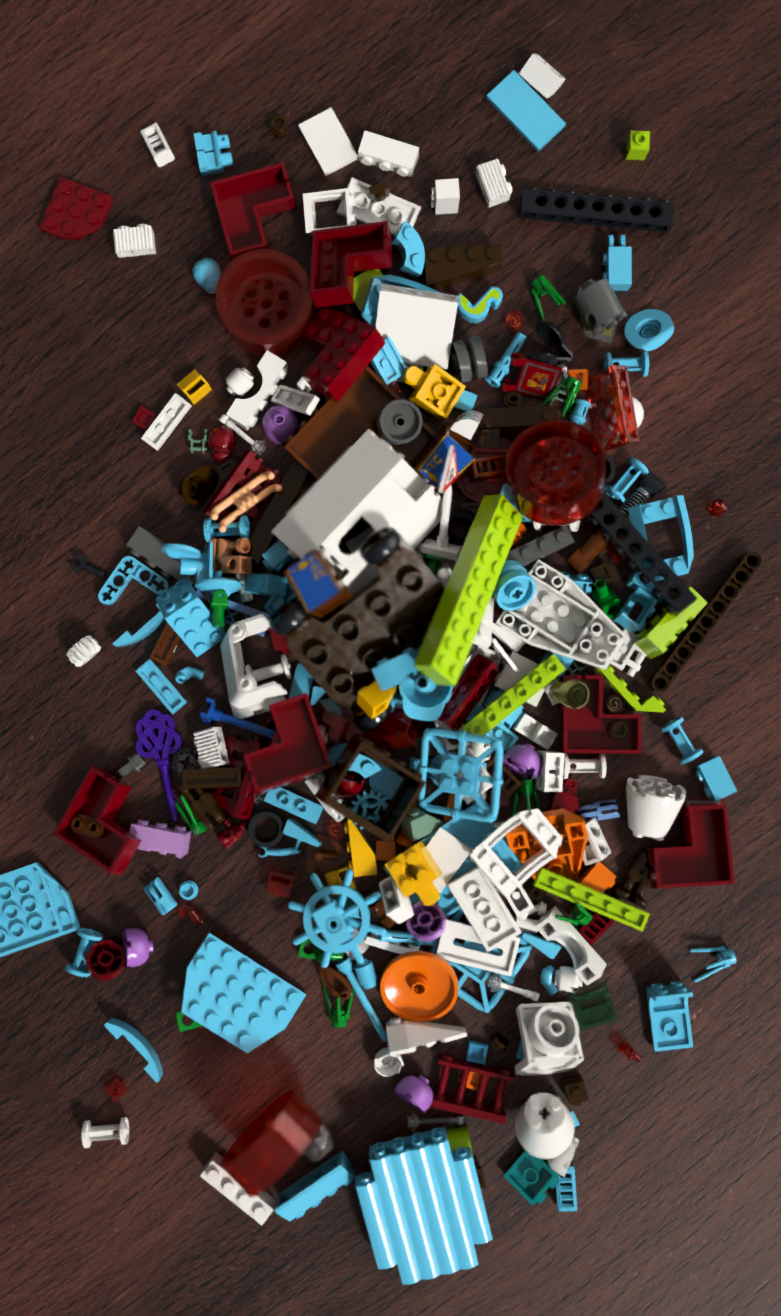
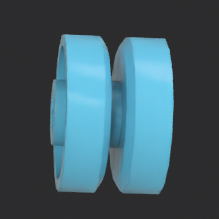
M508 560L504 563L492 596L502 609L509 611L517 610L525 606L533 598L536 584L522 564L518 561Z

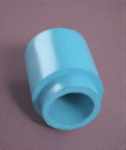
M364 958L362 964L356 962L357 965L354 966V970L360 985L364 989L375 987L378 984V976L372 960Z

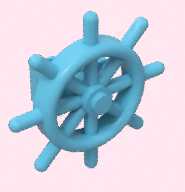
M352 869L346 870L342 885L333 884L325 887L318 875L312 873L310 879L317 892L312 895L306 905L293 901L288 903L289 909L304 913L303 925L305 932L293 938L292 943L299 945L310 939L315 946L324 951L321 960V967L323 968L328 966L331 953H344L347 951H351L357 963L362 964L364 958L357 946L364 940L367 932L382 936L386 934L385 928L370 924L371 916L368 905L379 900L382 897L381 892L377 891L364 898L358 891L351 888ZM339 894L338 902L335 899L331 900L329 895ZM349 897L355 904L344 910L346 899ZM322 899L324 905L314 908L316 903ZM357 911H361L362 921L348 918ZM312 916L317 923L316 926H313ZM354 928L360 929L357 935L354 938H352L354 935ZM322 932L325 939H323L318 933Z

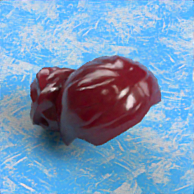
M226 426L214 427L207 436L212 457L217 463L221 464L231 459L236 442L234 432Z

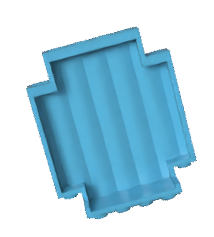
M445 1127L433 1128L422 1133L417 1132L411 1136L398 1137L391 1141L378 1142L370 1146L369 1157L373 1172H366L355 1176V1181L377 1268L388 1269L397 1265L402 1285H408L420 1280L433 1279L439 1275L452 1274L458 1270L471 1269L479 1265L474 1244L489 1242L492 1240V1234L471 1148H459L451 1151Z

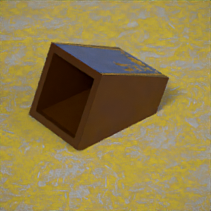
M448 423L442 427L415 463L417 474L422 478L426 477L430 480V484L436 490L440 488L450 445L455 446L458 477L475 460V447L462 435L450 430L451 426Z
M319 550L308 552L303 560L289 565L288 570L284 572L306 611L314 616L321 618L353 597L351 591L324 553Z

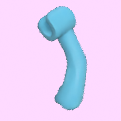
M297 839L294 848L261 847L265 849V855L258 853V856L263 858L269 855L289 856L299 854L301 850L298 847L301 841Z

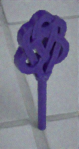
M151 709L136 724V733L139 737L136 743V751L139 756L145 759H155V763L161 770L170 820L176 821L178 820L168 767L170 754L176 753L181 749L183 740L176 731L174 717L164 714L159 710ZM156 728L159 729L158 736L154 731Z

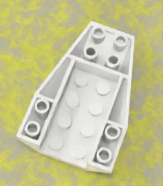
M538 559L529 572L536 584L533 598L520 609L504 610L496 624L529 645L606 670L627 636L570 578Z

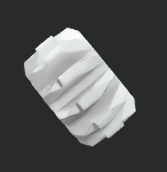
M85 636L69 649L67 657L76 667H81L90 661L100 651L101 647L91 636Z

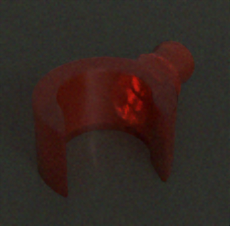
M623 1041L616 1049L626 1055L629 1060L633 1059L640 1062L642 1059L632 1047Z

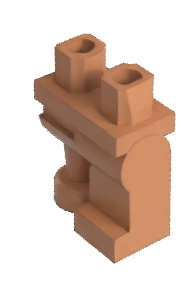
M220 538L210 539V541H213V574L217 571H222V575H252V557L233 556V551L236 550L238 553L249 552L250 542L247 538H238L236 542Z

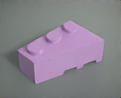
M141 819L131 823L130 833L141 840L137 849L160 852L159 854L163 855L167 853L176 854L177 858H182L188 854L191 830H186V826L175 825V828L167 827L168 824L156 822V825L148 824L149 821Z

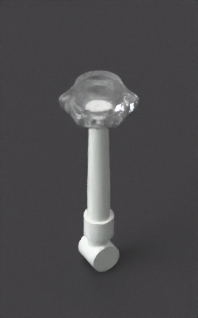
M225 414L218 419L250 443L253 453L261 455L266 449L264 445L265 440L254 441L237 427L233 421L229 420Z
M500 974L491 976L488 981L491 992L504 988L536 1002L540 996L536 991L532 992L503 983Z

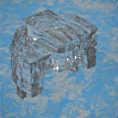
M315 1122L303 1128L305 1136L299 1142L306 1157L309 1156L311 1162L319 1161L334 1149L333 1138L324 1122Z

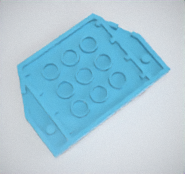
M39 862L0 875V957L77 931L80 928L69 892Z
M208 933L187 965L181 1012L244 1052L249 1053L287 1027L306 994L213 934Z

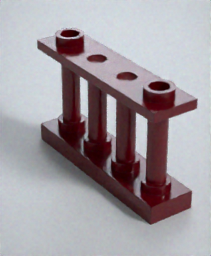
M450 1054L438 1055V1064L443 1066L437 1092L433 1093V1101L430 1107L505 1124L507 1116L501 1106L507 1080L515 1081V1076L511 1069L506 1067L498 1069L455 1059ZM450 1067L461 1069L457 1093L453 1098L447 1097L444 1094ZM469 1071L480 1074L475 1101L472 1102L465 1101L463 1098ZM488 1076L500 1078L494 1105H491V1107L485 1106L482 1103Z

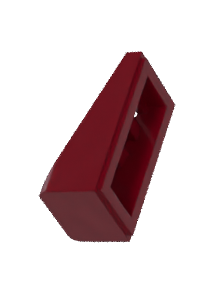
M593 911L591 921L587 925H582L577 931L591 946L615 920L607 917L606 921H604L599 916V913ZM595 919L602 923L601 927L594 922ZM590 924L597 929L596 933L589 928ZM585 930L592 935L591 939L583 933Z

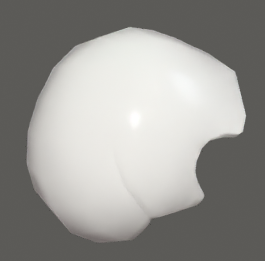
M388 1047L379 1050L373 1060L376 1072L383 1077L399 1074L401 1067L404 1066L401 1055L390 1056Z

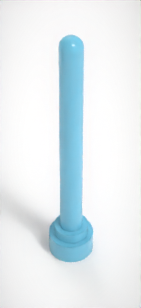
M349 957L343 958L341 962L338 961L335 964L337 969L346 975L381 1040L388 1042L384 1027L352 971L353 963Z

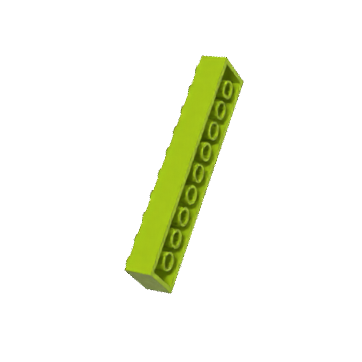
M502 494L486 495L483 497L415 660L414 666L437 685L456 686L523 516Z

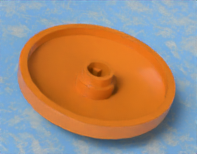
M412 951L397 956L385 967L381 977L380 992L385 1005L398 1017L412 1022H429L444 1016L454 1006L458 997V978L452 966L440 956L424 951Z

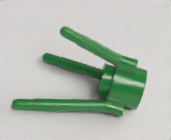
M544 275L537 277L531 283L533 286L531 293L534 296L541 321H545L538 294L544 296L548 293L557 305H560V302L563 305L566 304V301L553 288L549 280L547 281Z
M570 375L567 379L562 378L560 384L540 406L547 405L564 386L563 390L569 393L561 417L565 416L566 411L570 414L582 381Z
M519 780L522 785L515 790L511 817L516 813L519 792L521 796H525L527 810H531L530 795L533 793L536 807L542 812L533 780Z
M183 795L180 796V799L191 820L175 800L176 808L189 825L190 830H193L194 835L208 830L199 819L194 817Z
M579 902L573 903L576 906L572 911L573 919L560 915L555 916L556 919L570 922L575 926L579 923L587 925L593 917L591 912L585 909Z
M322 982L328 1008V1019L331 1020V1026L335 1028L346 1027L347 1020L350 1019L354 989L352 988V994L348 998L346 1012L345 1009L341 1008L339 996L336 997V1008L332 1011L328 990Z

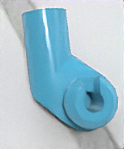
M186 666L176 673L175 680L180 684L192 677L202 680L204 671Z
M548 965L541 972L540 982L552 996L558 989L552 982L555 969L553 966Z

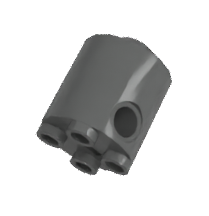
M607 279L599 281L587 280L579 287L573 299L594 337L604 332L606 327L608 330L618 325L617 321H621L628 316Z

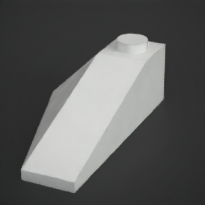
M400 1017L391 1018L389 1022H386L390 1056L416 1051L415 1047L420 1045L428 1048L433 1046L438 1040L440 1042H449L467 1036L466 1028L461 1026L433 1022H413L401 1019Z

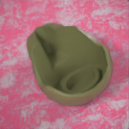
M570 680L564 683L555 682L550 688L549 695L554 701L568 708L580 709L588 703L589 689L580 680Z

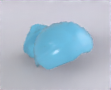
M204 258L196 262L192 269L195 281L208 293H218L223 287L221 270L218 263L210 258Z

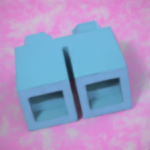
M216 131L206 135H202L201 132L193 133L202 177L224 172V167L233 165L231 152L221 153V149L230 148L228 134L217 135Z

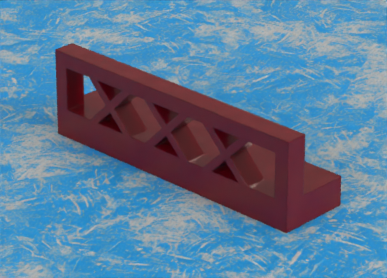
M478 653L452 689L450 700L445 704L441 715L437 719L451 731H458L499 674L500 670L493 661Z

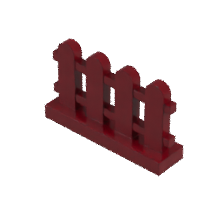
M247 448L203 511L209 516L210 511L217 504L251 481L250 478L254 473L257 475L267 471L274 473L272 480L267 479L262 487L257 485L250 490L254 495H257L270 484H281L282 479L277 475L279 471L275 468L272 471L263 465V459L260 457L255 459L256 454ZM247 468H249L250 470L248 471V473L244 475L243 473L246 471ZM237 483L238 487L236 488V490H232ZM268 495L266 498H264L262 502H268L271 498V495ZM231 505L218 514L216 521L220 522L232 513L228 510ZM253 506L241 516L249 515L252 518H256L260 511L258 507ZM241 516L232 522H239Z
M233 734V737H226L224 739L226 748L229 749L228 758L230 764L222 767H241V787H226V789L234 791L233 798L223 795L225 788H218L217 793H212L218 800L219 807L229 810L228 814L238 819H249L256 793L245 760L242 761L233 757L235 751L248 754L270 745L256 742L252 739H249V742L239 740V735Z

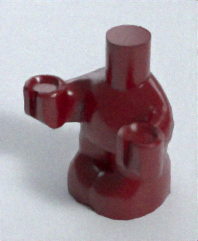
M227 815L225 816L226 820L223 821L226 829L215 834L226 849L243 836V830L248 827L245 820L238 825L233 824Z

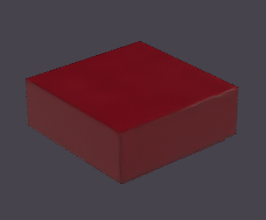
M140 406L131 422L147 431L158 415Z

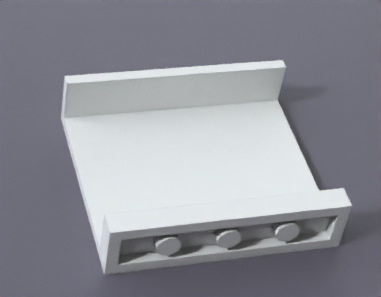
M382 284L376 328L383 339L391 338L404 363L414 364L417 367L436 364L441 369H447L459 296Z

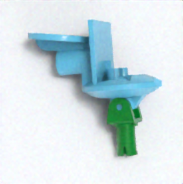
M213 541L207 544L204 548V553L186 545L163 544L162 551L168 557L180 560L179 574L195 575V588L211 594L208 608L213 610L212 627H225L224 610L229 607L228 597L231 593L243 587V583L233 578L222 577V571L215 572L213 576Z

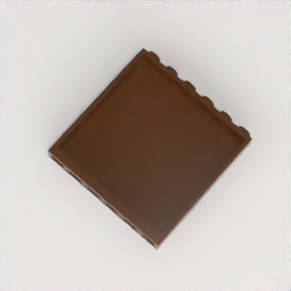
M367 366L338 402L326 397L323 400L326 402L322 408L317 406L311 414L312 418L308 422L304 420L297 427L299 432L295 436L291 434L284 441L286 446L283 449L317 480L346 448L352 446L368 429L381 439L376 426L378 413L387 404L394 400L402 399ZM397 420V424L399 426L402 425V421ZM423 420L421 431L415 439L401 445L388 443L397 454L400 452L404 456L402 459L415 472L417 459L437 435ZM361 516L358 522L366 529H369L371 525Z

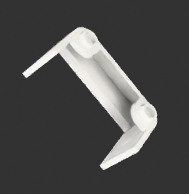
M263 614L233 623L220 644L229 702L238 709L287 694V691L275 681L257 686L256 679L251 675H246L240 641L246 637L271 629L269 626L270 620Z

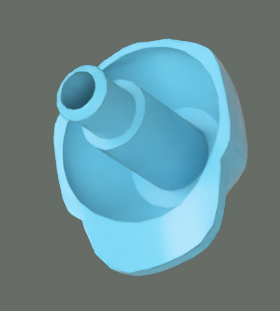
M423 673L419 674L416 678L401 683L399 691L402 696L405 714L417 720H437L445 704L450 700L453 686L437 685Z

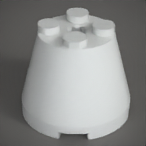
M638 775V779L629 777L626 784L628 827L633 831V835L638 838L647 836L663 841L664 836L667 835L685 801L686 790L681 785L673 786L667 782V779L650 775Z
M549 1093L532 1095L522 1105L516 1115V1137L522 1147L534 1157L541 1159L558 1157L572 1143L574 1137L573 1117L558 1097ZM543 1114H547L546 1119H543Z

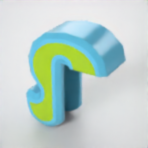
M490 287L474 305L459 293L457 312L467 322L479 323L487 317L490 306L494 310L498 309L503 298L502 291L498 287Z

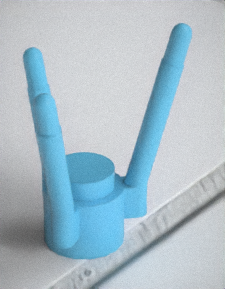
M724 946L690 949V952H719V954H716L717 962L706 966V969H713L693 979L695 983L736 963V957L731 948L725 949Z

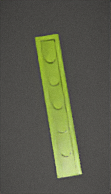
M543 867L539 869L533 883L534 886L573 903L579 902L587 909L642 932L650 915L649 912Z

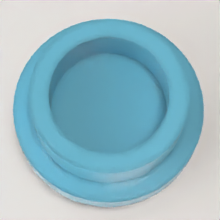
M184 881L179 887V894L183 899L191 900L197 896L198 886L194 881Z

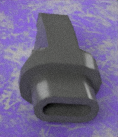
M137 752L131 757L127 756L128 763L117 771L116 774L120 779L133 770L138 773L141 772L139 769L146 763Z

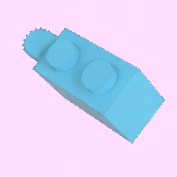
M608 235L607 251L602 257V265L605 266L602 279L608 280L613 291H628L632 285V247H626L625 235H620L619 247H614L613 235Z

